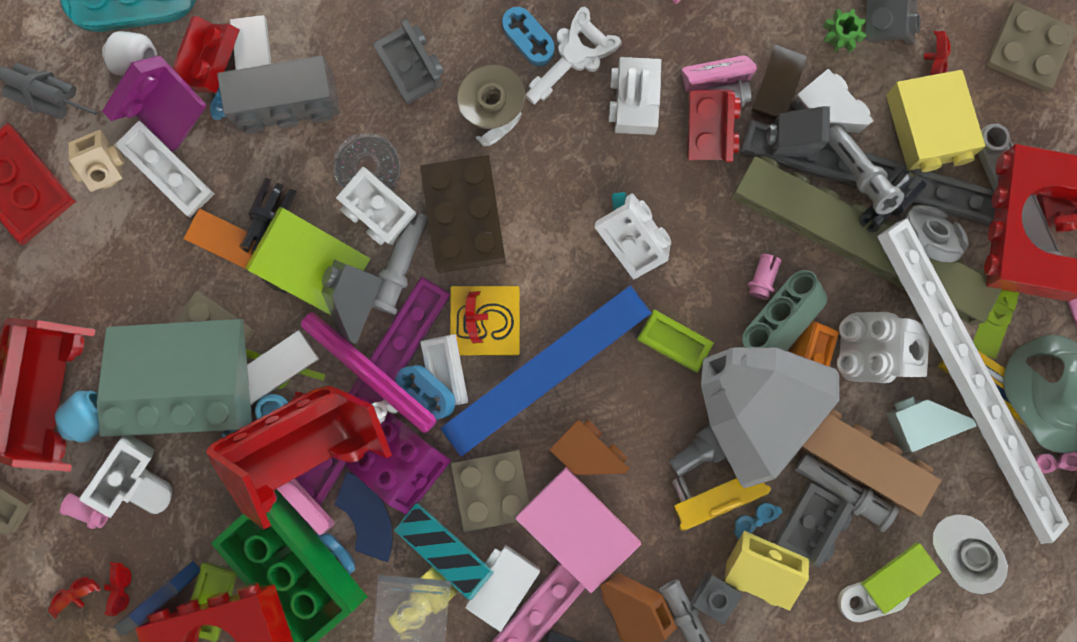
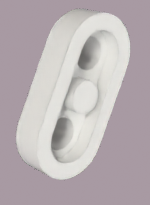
M862 582L845 587L838 596L837 604L843 616L854 622H864L902 610L907 605L909 597L888 613L882 614L860 583ZM854 596H858L860 599V604L857 608L850 607V600Z

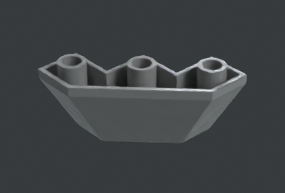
M730 348L703 359L701 388L710 426L737 479L744 488L776 479L840 401L839 372L836 369L779 348Z

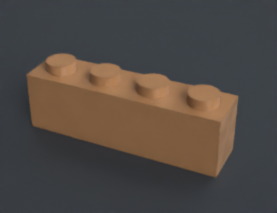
M832 409L800 449L808 452L819 461L863 487H870L874 490L875 494L892 504H896L910 515L921 517L942 481L932 475L934 469L917 459L913 463L902 457L904 452L902 449L887 441H884L883 445L871 438L873 433L870 430L856 423L851 427L841 421L843 417L841 413Z

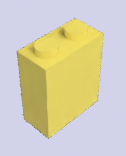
M963 70L899 81L886 94L908 171L921 169V172H930L942 167V164L953 162L954 166L964 165L974 161V156L986 147Z

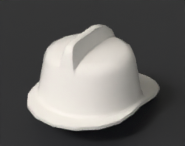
M957 514L946 517L937 524L933 532V545L940 559L960 587L971 593L986 594L994 592L1002 586L1007 577L1008 564L1000 546L981 521L968 515Z

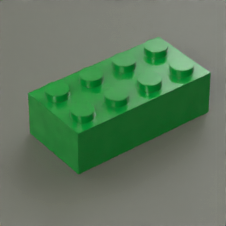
M275 489L274 492L277 499L272 505V509L266 513L271 524L270 527L264 530L246 515L242 514L211 544L246 586L259 583L261 588L275 584L294 642H318L351 614L368 596L287 499Z

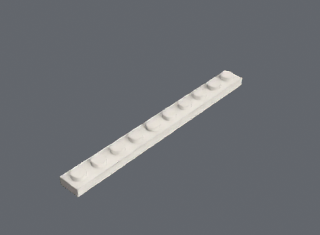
M908 219L896 222L877 236L883 246V250L891 261L901 284L907 291L917 314L920 316L932 338L933 344L948 368L950 376L956 383L966 406L973 415L982 436L985 438L997 460L998 466L1013 490L1014 496L1021 505L1030 526L1041 544L1053 543L1068 527L1069 522Z

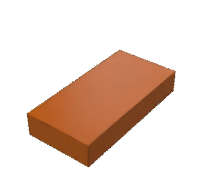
M200 208L184 237V240L244 269L252 257V248L255 243L253 241L248 253L243 251L239 246L243 242L247 231Z

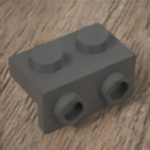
M867 0L865 39L868 42L903 39L907 45L914 44L915 33H919L921 28L920 14L916 12L917 0Z
M406 18L400 21L402 28L373 43V46L406 104L409 105L443 86L440 74L444 73V70L436 55L428 56L423 45L427 44V41L419 26L412 27Z
M807 482L774 543L808 558L810 564L820 568L822 563L828 562L835 551L833 543L838 534L844 532L851 523V511L854 506L835 497L817 485Z

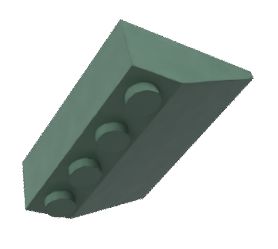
M243 319L106 327L97 395L100 437L238 430L252 423Z

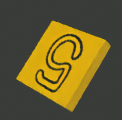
M451 286L450 335L456 334L460 356H520V286ZM481 291L480 296L476 297L475 314L488 313L489 320L476 321L478 337L483 339L484 343L472 344L466 326V298L469 292Z

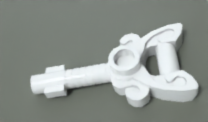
M581 7L577 11L570 30L563 28L558 31L557 42L560 44L558 51L562 58L542 78L537 76L529 84L530 90L525 94V97L532 104L535 105L540 98L544 101L553 92L551 87L570 67L578 71L586 68L589 72H595L599 69V59L612 54L621 46L622 41L619 37L614 35L605 36L590 22L588 8ZM582 32L597 47L592 49L581 44L578 34Z

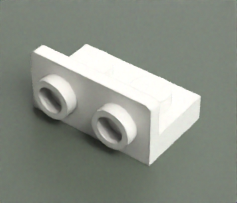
M365 167L358 171L336 197L343 204L340 210L355 223L359 219L369 227L366 233L380 245L387 242L394 246L397 242L396 237L417 214L415 210Z
M633 193L626 197L625 205L596 221L594 228L633 280L668 261L671 245L668 233L664 228L656 226L647 204L642 200L638 201Z

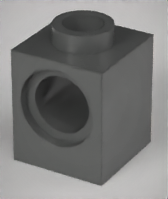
M706 570L691 594L689 601L694 607L722 625H725L743 595Z

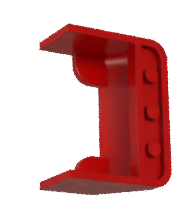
M7 318L0 333V463L11 467L71 472V464L59 461L65 455L66 440L55 430V413L59 408L66 362H72L76 356L81 355L84 348V337L81 335L94 336L95 329L39 320Z
M333 386L319 387L214 442L206 450L213 468L241 512L264 530L271 526L266 513L272 509V505L277 499L274 492L275 489L332 457L352 463L363 458L369 450L385 459L392 456L374 406Z

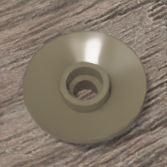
M486 65L475 69L465 77L458 90L457 102L463 117L472 125L485 129L499 128L510 123L521 112L525 102V88L521 78L510 68L502 65ZM491 99H499L496 104L488 105Z

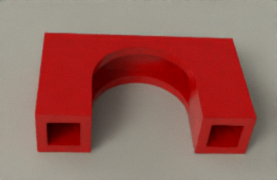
M1015 144L1002 153L996 162L995 172L999 175L998 187L993 193L991 202L992 207L995 208L994 221L991 222L988 230V240L991 241L990 254L987 256L984 264V274L987 275L986 287L1069 302L1077 298V258L1051 254L1033 244L1024 230L1022 211L1029 196L1034 195L1077 202V155Z
M253 583L238 589V594L229 596L228 591H224L207 598V602L199 604L198 599L191 600L177 606V611L170 612L168 607L162 608L148 615L149 621L135 628L139 642H198L199 633L203 625H211L223 629L236 642L294 641L275 584L260 588L259 583Z

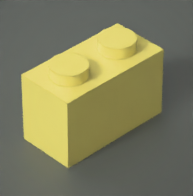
M743 531L727 560L724 582L736 590L748 592L764 599L771 605L780 606L790 611L809 580V559Z

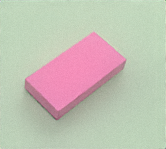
M296 479L277 488L319 535L326 533L335 525V521Z

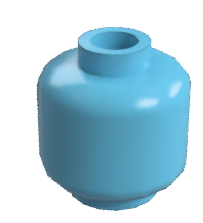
M77 391L56 410L55 421L58 426L57 430L63 438L69 441L89 442L100 432L97 392Z

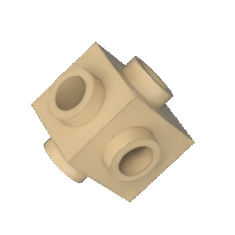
M101 129L68 143L70 170L77 182L83 181L90 192L100 188H110L122 179V164H125L124 157L116 144L110 145Z

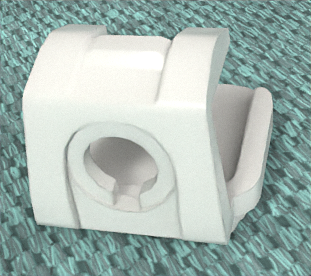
M856 312L847 316L840 323L839 332L841 339L837 367L846 380L853 382L890 383L896 377L927 376L930 335L925 325L912 319L899 318L896 314L889 312Z

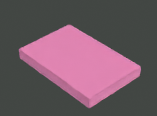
M567 467L515 518L590 593L641 546V541Z

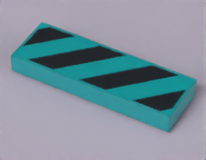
M416 503L394 530L469 600L475 597L494 573L490 567L420 504Z

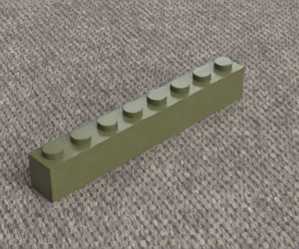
M755 156L750 161L731 199L905 290L877 237L895 223L886 220L878 231L869 232L867 228L873 223V219L864 228L859 222V216L867 210L865 207L857 204L850 206L840 200L841 196L836 192L826 188L820 190L810 185V180L807 177L796 172L789 174L779 169L780 165L771 158L765 156L758 158ZM929 258L960 319L971 325L985 323L1002 289L986 287L987 275L984 274V270L970 269L963 265L964 261L961 258L952 263L940 262Z

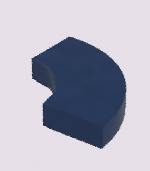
M348 471L334 505L345 511L354 523L357 535L355 551L388 563L393 546V526L388 510L383 500L355 474Z
M194 561L190 562L136 606L114 628L121 636L127 635L148 618V615L153 614L168 600L178 594L200 574L199 571L201 569Z

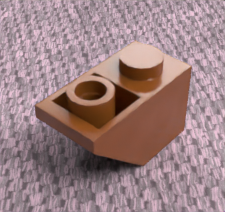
M577 419L549 449L574 475L625 474L630 469L624 464L628 457L614 444L608 448L598 438L603 433L588 419L584 424Z
M620 573L612 575L600 585L604 604L610 609L614 617L617 634L622 641L661 642L666 640L677 629L662 594Z

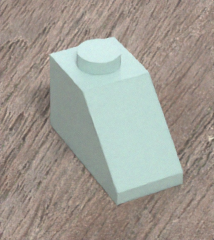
M914 396L894 403L896 409L886 413L900 449L904 452L917 451L977 426L972 418L930 400L915 401Z

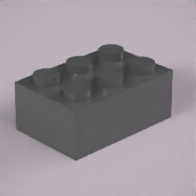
M323 55L217 73L224 115L240 131L244 130V133H260L265 130L264 127L278 125L279 128H290L299 124L298 121L312 119L313 122H325L331 120L332 115L340 114L334 74Z

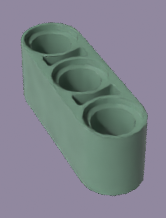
M800 270L794 273L743 333L742 341L745 348H779L788 351L827 303L826 291L817 276L808 270Z

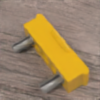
M678 477L687 498L686 500L677 479H674L672 483L681 503L673 507L680 522L679 530L687 531L766 496L770 492L771 487L765 485V483H760L744 488L739 480L735 478L692 497L684 478Z

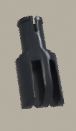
M899 165L887 178L892 186L904 171L905 166ZM909 172L896 187H893L899 188L904 193L914 181L916 175ZM921 180L906 197L904 195L902 203L888 214H877L872 204L859 216L861 226L864 228L873 219V223L867 228V231H878L890 215L897 216L902 214L926 188L927 184Z
M266 177L248 212L252 223L243 242L239 246L248 253L253 241H255L251 255H253L275 214L273 212L284 189V185L277 183L265 208H261L271 184V179ZM289 189L281 206L282 208L289 210L297 193L296 190Z

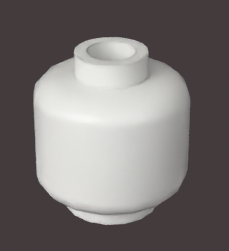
M117 31L107 39L102 49V56L108 70L112 74L124 76L132 62L157 56V51L147 36Z

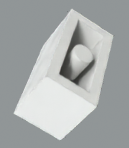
M506 544L501 551L495 548L485 562L494 573L472 600H468L465 607L500 632L540 573L539 566Z

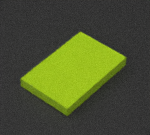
M279 207L245 269L331 315L321 292L323 289L322 278L326 269L332 266L335 259L364 271L371 258L288 210Z

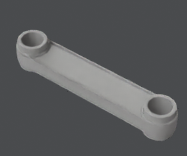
M989 124L981 129L986 147L978 153V156L995 191L998 187L999 175L995 172L997 159L1002 153L1011 148L1013 144L1006 127L1000 124ZM987 135L993 137L995 147L988 142ZM1029 196L1022 211V223L1028 238L1041 250L1063 256L1048 227L1036 196Z

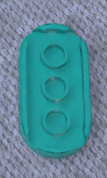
M60 0L64 13L78 27L91 32H104L174 22L188 14L196 0Z

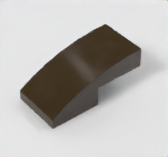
M775 45L764 77L759 85L751 112L775 120L780 113L788 112L807 56Z

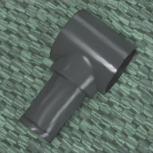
M710 423L695 433L696 438L692 440L693 444L669 460V463L679 477L693 470L704 461H707V463L711 461L717 463L726 458Z

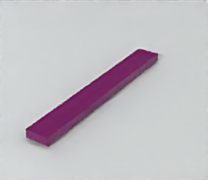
M421 276L369 360L396 383L397 373L402 368L408 366L421 345L420 341H423L451 294ZM359 377L348 393L370 404L384 400ZM332 457L295 479L321 506L347 462Z

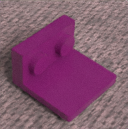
M159 55L132 62L102 112L110 121L124 117L132 118L136 115L173 152L184 141L206 108V104Z
M387 412L381 427L392 456L385 459L369 450L360 460L347 463V468L386 504L407 515L412 507L421 501L452 460L425 442L394 414Z

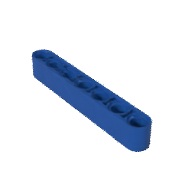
M630 285L446 423L440 430L460 457H462L652 312Z

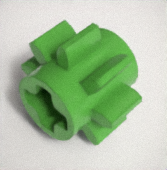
M836 9L833 14V20L827 19L822 26L829 30L823 42H830L834 46V52L844 47L849 52H852L856 47L855 41L862 42L866 37V34L860 31L866 20L859 19L855 15V9L842 14L840 9ZM843 27L846 28L845 34L842 33Z

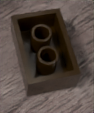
M489 155L420 165L437 272L445 273L506 263Z

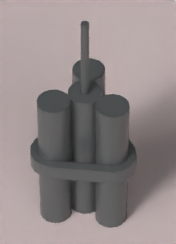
M16 63L12 70L3 66L0 67V80L6 84L2 89V96L25 105L27 110L31 112H43L62 120L67 111L65 106L70 104L94 115L97 114L94 110L69 101V98H73L76 94V86L55 78L54 74L49 71L39 72L20 63Z

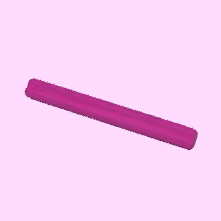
M310 312L302 319L301 326L307 333L421 432L427 433L434 426L436 418L317 314Z

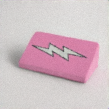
M738 56L683 67L681 74L685 92H689L690 89H707V87L734 84L739 79L742 82L749 81L755 74L757 67L748 56Z

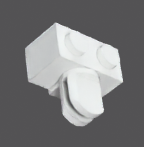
M620 57L618 68H612L610 88L617 90L616 101H610L609 122H615L614 133L655 135L659 120L661 59Z
M123 435L79 500L109 518L112 517L122 501L126 503L130 501L149 513L158 514L168 507L173 495V488L170 483L145 469L155 449L132 435Z

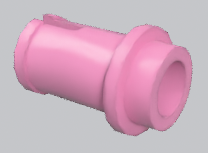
M760 254V260L753 281L748 282L749 294L751 296L768 300L770 295L775 293V289L772 287L782 262L780 258L775 257V260H772L773 255Z
M69 493L64 498L60 507V514L85 522L90 529L102 528L106 524L109 517L79 500L80 497Z

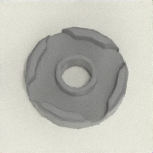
M926 205L913 206L910 211H907L902 220L908 219L927 256L940 262L952 263L959 260L969 246L967 234L962 226L956 221L951 224L946 220L948 215L940 209Z

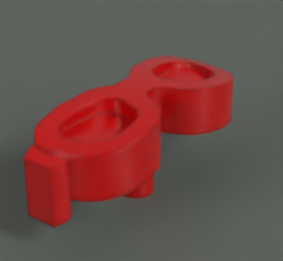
M934 31V35L937 37V53L924 54V60H934L930 75L946 73L948 70L947 59L951 53V44L945 31Z
M481 291L469 292L466 298V326L472 344L484 343L483 339L478 337L476 321L489 320L488 313L475 314L476 297L480 296Z
M110 562L111 584H105L104 590L111 593L107 600L104 615L117 616L129 604V595L124 592V588L131 583L132 575L130 570L124 567L123 563Z
M81 577L75 580L68 590L61 589L53 596L48 612L56 619L58 614L71 601L81 609L85 603L80 597L88 595L94 590L96 592L100 591V586L93 579Z

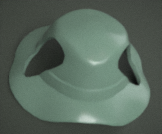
M1059 335L1038 337L1020 346L1011 355L1004 374L1005 393L1013 408L1042 447L1059 453H1073L1077 451V343ZM1036 355L1060 359L1065 365L1061 379L1056 383L1048 382L1026 363L1027 359Z

